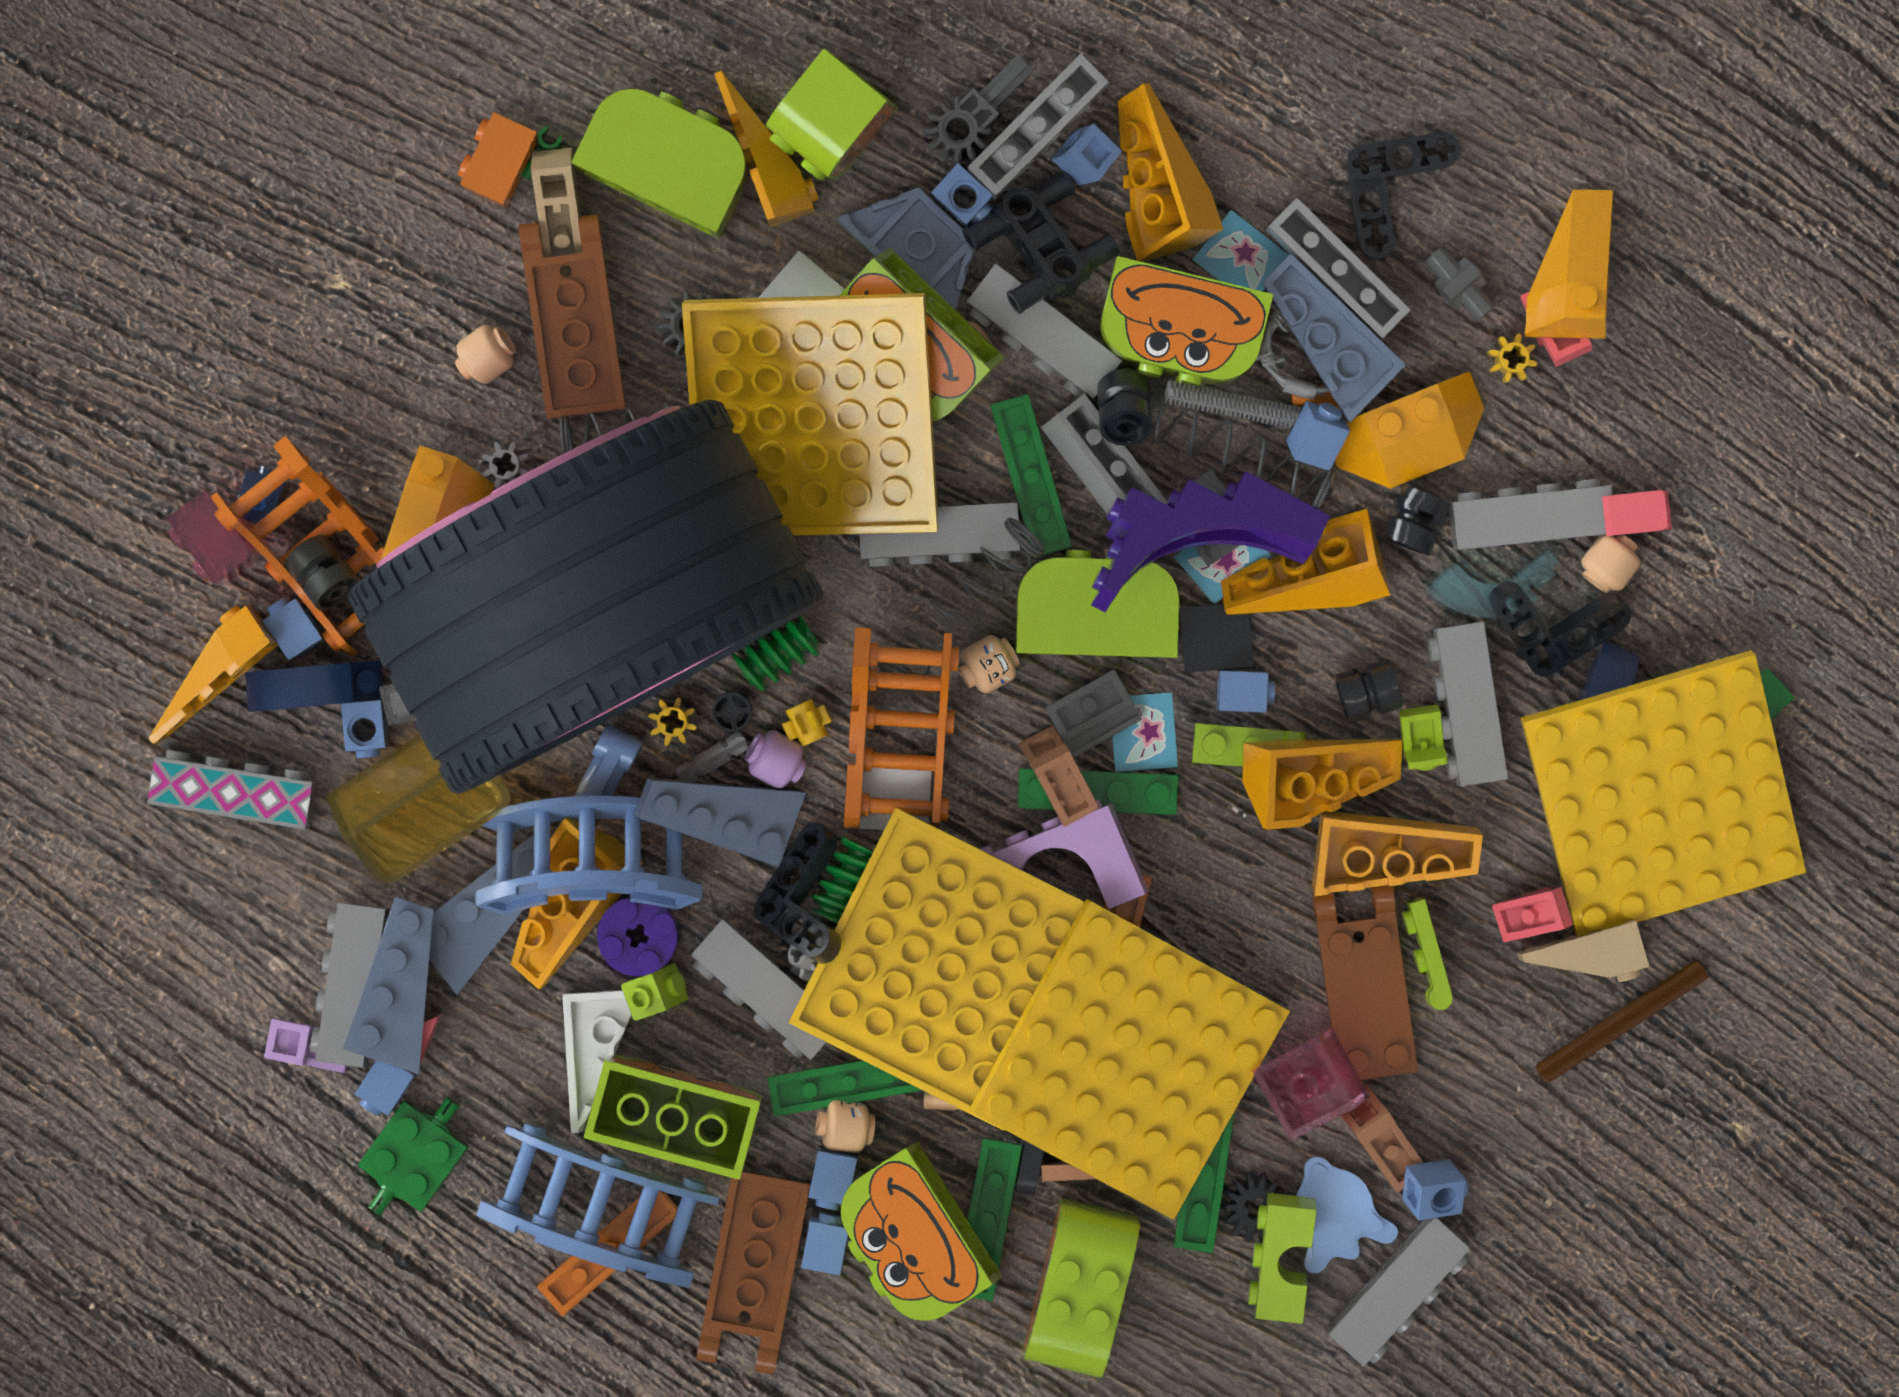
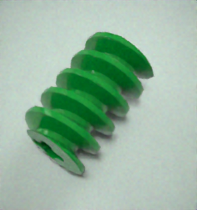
M801 615L797 617V624L792 621L784 624L785 632L782 633L778 629L770 632L771 641L764 637L758 639L757 650L750 645L743 647L745 658L742 659L735 653L731 654L751 686L754 685L763 692L767 689L766 676L775 683L780 681L778 668L791 674L794 672L792 659L803 666L807 663L806 650L815 657L820 655L818 641Z
M842 837L840 841L848 851H835L833 854L841 863L840 867L828 865L826 868L833 876V881L820 880L819 882L821 887L827 892L826 895L813 894L812 899L820 906L819 909L809 908L837 924L874 852L846 837Z

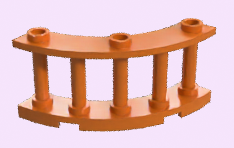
M284 436L273 445L282 457L277 462L279 466L231 505L215 492L210 496L219 508L214 515L229 532L235 528L268 561L264 565L265 568L279 584L283 580L289 584L326 629L322 636L335 652L342 649L353 658L359 652L348 638L365 623H360L354 612L341 624L337 625L326 610L319 611L304 593V586L299 585L285 568V561L288 555L303 541L316 535H325L329 539L337 531L342 533L346 529L360 544L355 548L357 553L346 561L355 574L366 565L369 567L374 564L377 565L381 560L384 547L376 548L374 544L380 540L326 476L322 472L318 474L308 464L310 462L309 458L288 437ZM298 477L302 481L299 483L300 489L253 527L243 517V515L288 479L293 481ZM320 499L330 510L326 514L328 519L280 557L264 538L310 500L316 502Z
M855 627L849 753L856 754V764L848 763L844 828L860 829L861 816L868 817L869 813L892 814L895 808L912 816L932 817L931 825L938 829L940 821L948 822L949 798H941L945 734H953L955 710H947L950 671H958L959 647H951L952 633H944L943 650L882 647L879 646V642H871V628ZM877 662L942 666L941 676L877 672V668L870 666H877ZM876 688L940 692L939 713L877 710L875 705H867L868 691L876 692ZM874 725L937 729L936 756L873 752V748L865 747L866 729H874ZM871 768L935 772L933 801L870 797V793H862L863 771L871 772Z

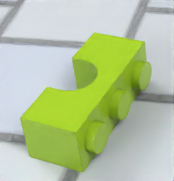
M1268 1193L1266 1206L1259 1205L1257 1229H1263L1262 1244H1254L1252 1267H1259L1258 1280L1250 1281L1248 1304L1255 1305V1319L1303 1324L1307 1294L1306 1273L1286 1270L1279 1263V1258L1283 1252L1292 1247L1312 1248L1317 1211L1315 1198Z

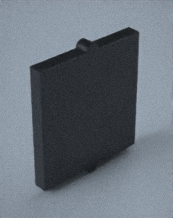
M1224 604L1179 608L1181 637L1178 638V643L1182 645L1185 673L1254 667L1252 638L1255 636V632L1250 628L1249 613L1227 615Z

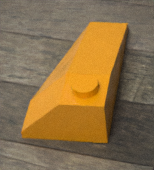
M722 71L715 73L714 75L769 227L771 228L815 212L812 202L819 200L811 177L803 179L800 169L786 152L769 139L772 136L770 131Z
M1573 189L1527 296L1525 337L1606 339L1613 190Z
M419 445L381 560L390 552L447 516L491 495L495 484L458 457Z
M1368 509L1328 520L1316 548L1304 564L1279 554L1271 560L1261 558L1221 581L1224 609L1227 615L1353 607L1390 596L1386 567Z
M235 605L220 617L219 621L223 625L215 630L149 736V740L153 744L163 742L278 646L263 623V619L252 606L246 605L241 609L238 605Z
M1346 739L1247 742L1243 746L1242 783L1264 829L1301 827L1312 822L1311 818L1323 812H1333L1341 808V804L1357 796L1365 797L1400 780L1402 740Z
M569 817L563 819L550 839V870L553 872L575 871V868L579 866V822ZM595 829V867L599 868V870L621 871L625 867V845L617 838ZM607 893L606 900L571 901L569 894L549 896L548 904L530 908L527 920L522 922L510 965L538 990L543 989L622 893Z

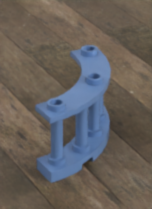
M581 791L572 797L542 799L516 805H497L493 808V811L477 817V825L497 831L496 880L492 882V885L476 891L477 907L507 916L524 909L548 904L549 896L569 894L571 901L606 900L607 893L630 894V902L650 904L676 911L702 900L703 893L702 884L688 881L686 876L682 875V833L666 828V875L645 873V869L641 867V822H651L634 816L640 798L599 796L598 793L593 791ZM567 817L579 819V866L575 868V871H551L550 822L563 821ZM595 819L625 820V867L621 871L599 870V868L595 867ZM534 826V870L530 872V876L512 879L513 832Z
M524 1123L523 1129L506 1126L504 1133L521 1140L522 1144L504 1197L499 1198L497 1203L481 1201L476 1216L512 1233H517L519 1229L535 1236L534 1242L622 1272H625L626 1268L645 1272V1277L651 1280L687 1288L690 1287L694 1273L680 1266L681 1259L678 1256L697 1201L718 1205L720 1198L705 1191L707 1184L688 1177H684L682 1183L624 1166V1159L607 1153H602L601 1158L547 1137V1130L534 1124ZM539 1148L557 1155L558 1158L539 1214L534 1213L532 1217L520 1211L522 1205L518 1202L536 1150ZM573 1162L600 1171L582 1227L577 1229L575 1233L557 1227V1220L554 1219ZM615 1177L643 1185L625 1242H620L619 1247L599 1242V1235L596 1234ZM663 1191L681 1196L682 1198L663 1253L659 1252L656 1258L642 1254L643 1250L639 1247L658 1192Z

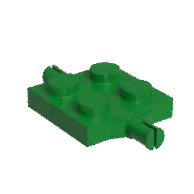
M446 1096L434 1115L420 1111L407 1100L403 1101L357 1165L375 1178L381 1187L368 1205L369 1209L375 1210L374 1213L382 1216L384 1210L394 1197L405 1200L419 1212H423L469 1149V1146L455 1137L446 1125L460 1107L457 1102H453L451 1098Z

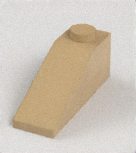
M572 147L532 152L531 174L544 257L582 252L578 216H580L575 167L571 163L573 159ZM563 265L560 268V273L563 276L567 277L572 272L568 265Z
M1629 920L1625 924L1611 928L1595 930L1584 936L1577 937L1573 935L1516 952L1518 960L1525 963L1609 978L1617 977L1618 982L1640 977V969L1649 967L1635 920Z

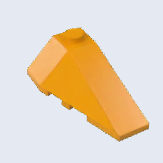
M1143 83L1118 100L1121 149L1127 153L1128 175H1123V189H1129L1130 212H1125L1126 228L1136 259L1140 262H1146L1196 247L1223 230L1209 187L1152 87L1148 83Z

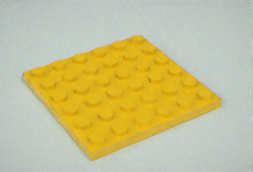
M925 293L683 301L682 315L689 405L711 399L723 403L734 424L733 432L741 436L759 470L756 474L758 479L765 481L783 515L781 519L783 526L788 525L793 535L926 533L938 531Z
M1752 650L1521 717L1569 913L1573 922L1574 933L1577 937L1587 935V933L1595 930L1625 924L1629 920L1641 922L1806 873L1756 654Z
M895 808L835 928V931L841 937V949L833 961L827 964H817L788 1023L1004 1131V1129L974 1114L969 1109L1085 901Z
M1086 899L969 1110L1174 1220L1290 1011L1091 900Z

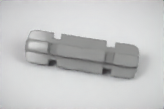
M735 732L725 738L726 742H718L693 757L694 761L691 763L687 761L675 769V773L681 781L695 782L699 779V775L705 776L730 761L731 756L735 755L737 757L747 751L749 748L748 742L741 732Z

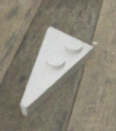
M622 990L564 993L562 995L571 1133L582 1132L591 1111L604 1060L608 1055H615L632 1015Z

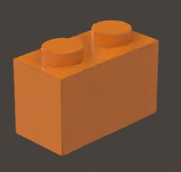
M493 112L490 120L483 118L474 138V140L479 141L473 156L469 154L465 156L459 168L458 176L462 177L460 185L464 189L507 208L522 177L521 174L536 147L538 133Z

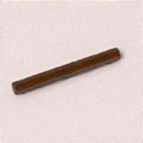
M1699 961L1691 962L1536 1064V1071L1544 1082H1552L1707 980L1709 976L1706 969Z

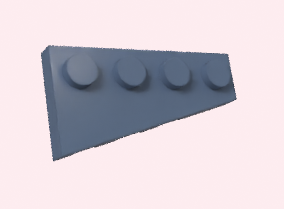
M1292 254L1262 283L1266 291L1273 294V302L1349 423L1406 365Z
M647 778L634 816L779 867L806 792L795 789L781 790L769 787H743L732 784H705L694 781Z
M534 835L513 850L512 879L530 876V872L534 870ZM496 864L433 913L429 960L457 995L523 911H517L506 916L476 906V891L492 885V882L496 880Z
M395 897L343 1049L419 1074L434 909Z

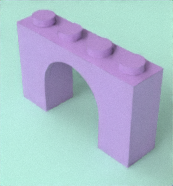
M1096 800L1099 809L1066 827L1063 826L1057 816L1041 823L1043 831L1029 836L1027 830L1005 838L1007 844L1005 847L992 851L990 845L980 848L1021 870H1024L1031 856L1041 850L1063 848L1073 851L1081 856L1090 866L1108 909L1142 896L1149 890L1112 802L1102 806L1100 800Z

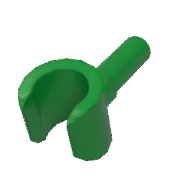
M549 126L543 127L538 134V148L536 151L560 149L562 135L560 134L554 144L547 145L542 139L548 133ZM532 158L521 174L527 180L532 176Z

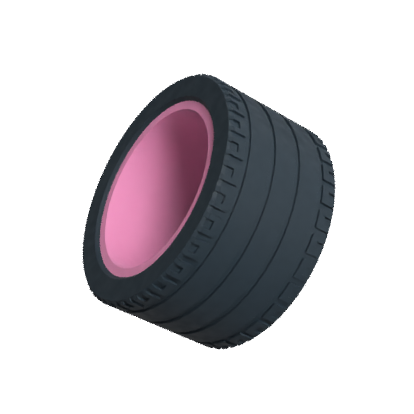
M711 399L683 408L674 406L663 409L648 418L644 416L548 461L491 492V495L459 509L414 536L380 560L376 565L377 569L364 577L351 589L348 600L359 622L366 624L365 632L384 668H390L392 674L389 677L409 715H415L417 720L414 724L433 760L439 761L441 767L438 770L451 792L464 793L560 746L742 649L802 615L822 601L824 592L813 572L807 571L805 567L807 563L806 558L788 525L783 526L781 522L783 515L765 481L758 479L756 474L759 470L741 436L733 432L734 424L722 402Z

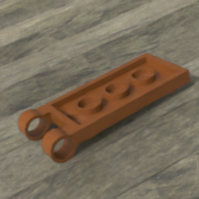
M598 214L578 216L582 252L544 257L539 222L518 225L546 419L626 408ZM563 265L570 266L572 270L571 274L567 277L560 273V268Z
M1393 886L1371 887L1375 917L1337 922L1333 893L1314 896L1312 891V902L1339 1083L1418 1072ZM1356 931L1364 933V939L1361 942H1356L1353 939Z
M744 1170L740 1180L731 1178L696 1360L716 1364L722 1330L761 1337L755 1372L774 1375L811 1183ZM746 1311L750 1314L751 1318L748 1322L740 1320L739 1314Z

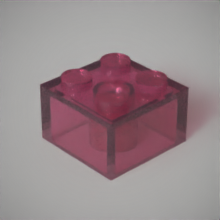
M204 490L166 518L172 527L167 532L181 550L185 548L192 553L196 560L191 564L205 582L210 581L214 584L227 585L262 559L263 556L235 528L229 532L214 515L219 508L210 498L215 492Z
M1332 1027L1265 1061L1259 1067L1252 1070L1290 1141L1347 1113L1370 1098Z

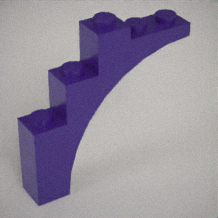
M1246 471L1237 484L1230 481L1222 496L1189 479L1181 492L1175 489L1172 491L1166 504L1132 487L1124 500L1116 498L1106 519L1112 521L1106 537L1114 540L1106 555L1112 561L1109 568L1101 567L1091 588L1097 590L1091 606L1106 612L1120 589L1139 570L1162 556L1188 547L1210 544L1246 545L1275 552L1304 564L1316 548L1330 515Z

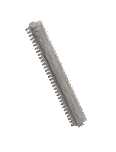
M1170 380L1167 382V388L1163 396L1165 397L1164 404L1169 399L1168 404L1171 405L1173 400V406L1178 401V407L1182 403V407L1185 408L1187 403L1188 409L1192 404L1193 410L1196 405V410H1199L1201 406V411H1204L1206 407L1205 412H1208L1210 408V413H1213L1215 409V414L1219 410V415H1222L1224 410V416L1229 411V417H1231L1232 412L1233 418L1238 413V419L1242 415L1244 420L1247 415V420L1249 421L1252 416L1251 421L1253 422L1255 417L1256 422H1259L1261 418V423H1263L1265 419V424H1268L1270 420V425H1272L1274 421V426H1277L1279 421V427L1283 424V427L1286 428L1288 423V429L1291 428L1292 424L1294 426L1303 408Z

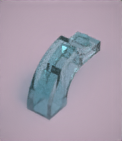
M1545 550L1513 577L1504 582L1512 581L1518 583L1532 604H1534L1539 599L1529 587L1534 584L1538 589L1556 574L1552 568L1559 561L1550 550ZM1458 563L1451 565L1422 589L1437 604L1454 613L1473 618L1497 617L1490 606L1489 597L1492 590L1498 584L1482 583L1471 578L1462 570ZM1512 597L1505 600L1512 614L1519 611Z

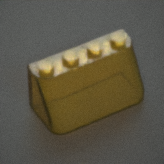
M418 735L326 795V799L344 840L375 879L380 882L391 883L400 880L496 817L504 807H507L510 802V792L501 775L464 793L451 792L438 770L441 767L439 761L433 760L421 735Z

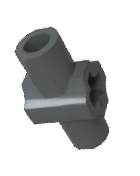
M1443 245L1425 261L1426 265L1439 278L1434 283V286L1455 310L1462 305L1477 322L1496 306L1482 289L1487 283L1473 263L1465 257L1459 262Z

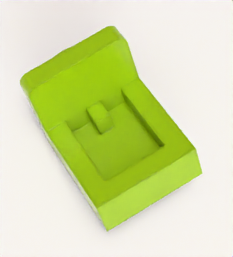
M1438 704L1399 710L1402 749L1408 768L1411 770L1427 771L1439 765L1448 764V757L1443 742L1441 711Z
M675 962L663 966L652 974L638 977L621 985L635 1021L666 1011L689 1000L685 980L679 973Z

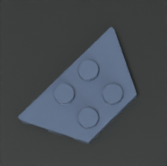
M919 187L891 199L871 204L869 207L850 214L841 215L837 219V222L874 257L891 247L953 308H957L974 251L967 244L962 233L963 229Z

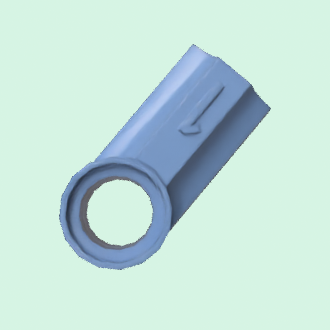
M608 723L593 750L592 755L594 758L580 781L576 793L593 791L598 793L599 796H613L624 773H628L633 765L643 741Z

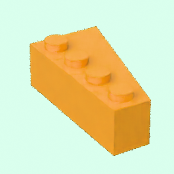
M1323 812L1320 814L1312 880L1314 896H1322L1347 890L1351 892L1384 885H1404L1407 882L1421 880L1432 881L1477 875L1479 872L1483 834L1479 827L1341 812Z

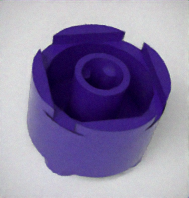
M630 896L618 900L608 908L601 918L597 932L599 950L606 962L615 970L631 976H644L661 969L675 953L680 938L678 922L671 909L630 902ZM638 925H642L645 927L644 934L649 936V940H642L636 945L632 942L633 936L628 934L629 929L635 930Z

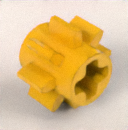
M1517 334L1513 338V342L1509 344L1506 338L1501 336L1498 338L1501 348L1498 351H1487V355L1495 358V365L1489 369V372L1499 370L1504 373L1503 383H1507L1511 379V375L1515 373L1518 379L1523 381L1527 379L1523 369L1525 367L1537 366V362L1529 360V352L1535 348V345L1527 347L1522 345L1521 334ZM1512 349H1515V355L1521 359V363L1509 368V361L1503 358V354H1507Z
M679 697L675 700L674 707H668L663 699L660 700L659 704L662 708L660 714L652 713L648 716L653 720H657L658 726L651 731V735H656L660 732L666 735L664 740L666 746L671 743L672 737L678 736L679 740L685 744L687 742L684 735L686 729H697L695 724L689 723L688 718L696 710L694 708L686 711L681 709L682 699ZM673 710L679 712L678 719L684 721V725L682 728H675L673 733L668 732V724L663 723L662 720L664 716H670Z
M810 699L785 711L789 721L783 723L782 726L789 741L798 738L803 747L829 735L825 725L832 722L825 705L816 708L813 699Z

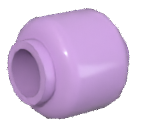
M777 730L767 731L764 735L758 733L749 745L745 755V761L749 763V773L774 788H783L790 780L796 783L802 776L807 764L806 761L802 760L803 747L796 740L789 741L786 735Z

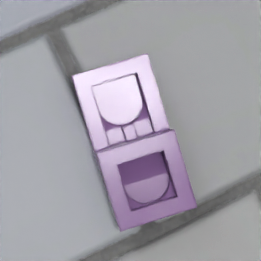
M271 1019L264 1058L341 1073H347L348 1070L346 1065L315 1061L316 1052L310 1051L313 1029L320 1027Z

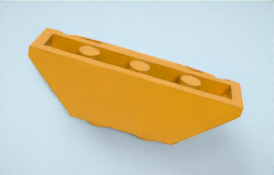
M1470 371L1356 416L1350 423L1346 421L1350 432L1334 461L1336 467L1391 489L1465 459L1484 411V405Z

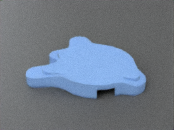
M1320 1156L1311 1157L1305 1162L1304 1177L1296 1196L1315 1198L1317 1209L1312 1248L1306 1249L1303 1260L1307 1271L1311 1273L1323 1271L1333 1257L1357 1258L1360 1254L1358 1241L1361 1237H1368L1384 1244L1391 1243L1396 1239L1398 1234L1397 1227L1376 1212L1367 1186L1356 1174L1333 1166Z

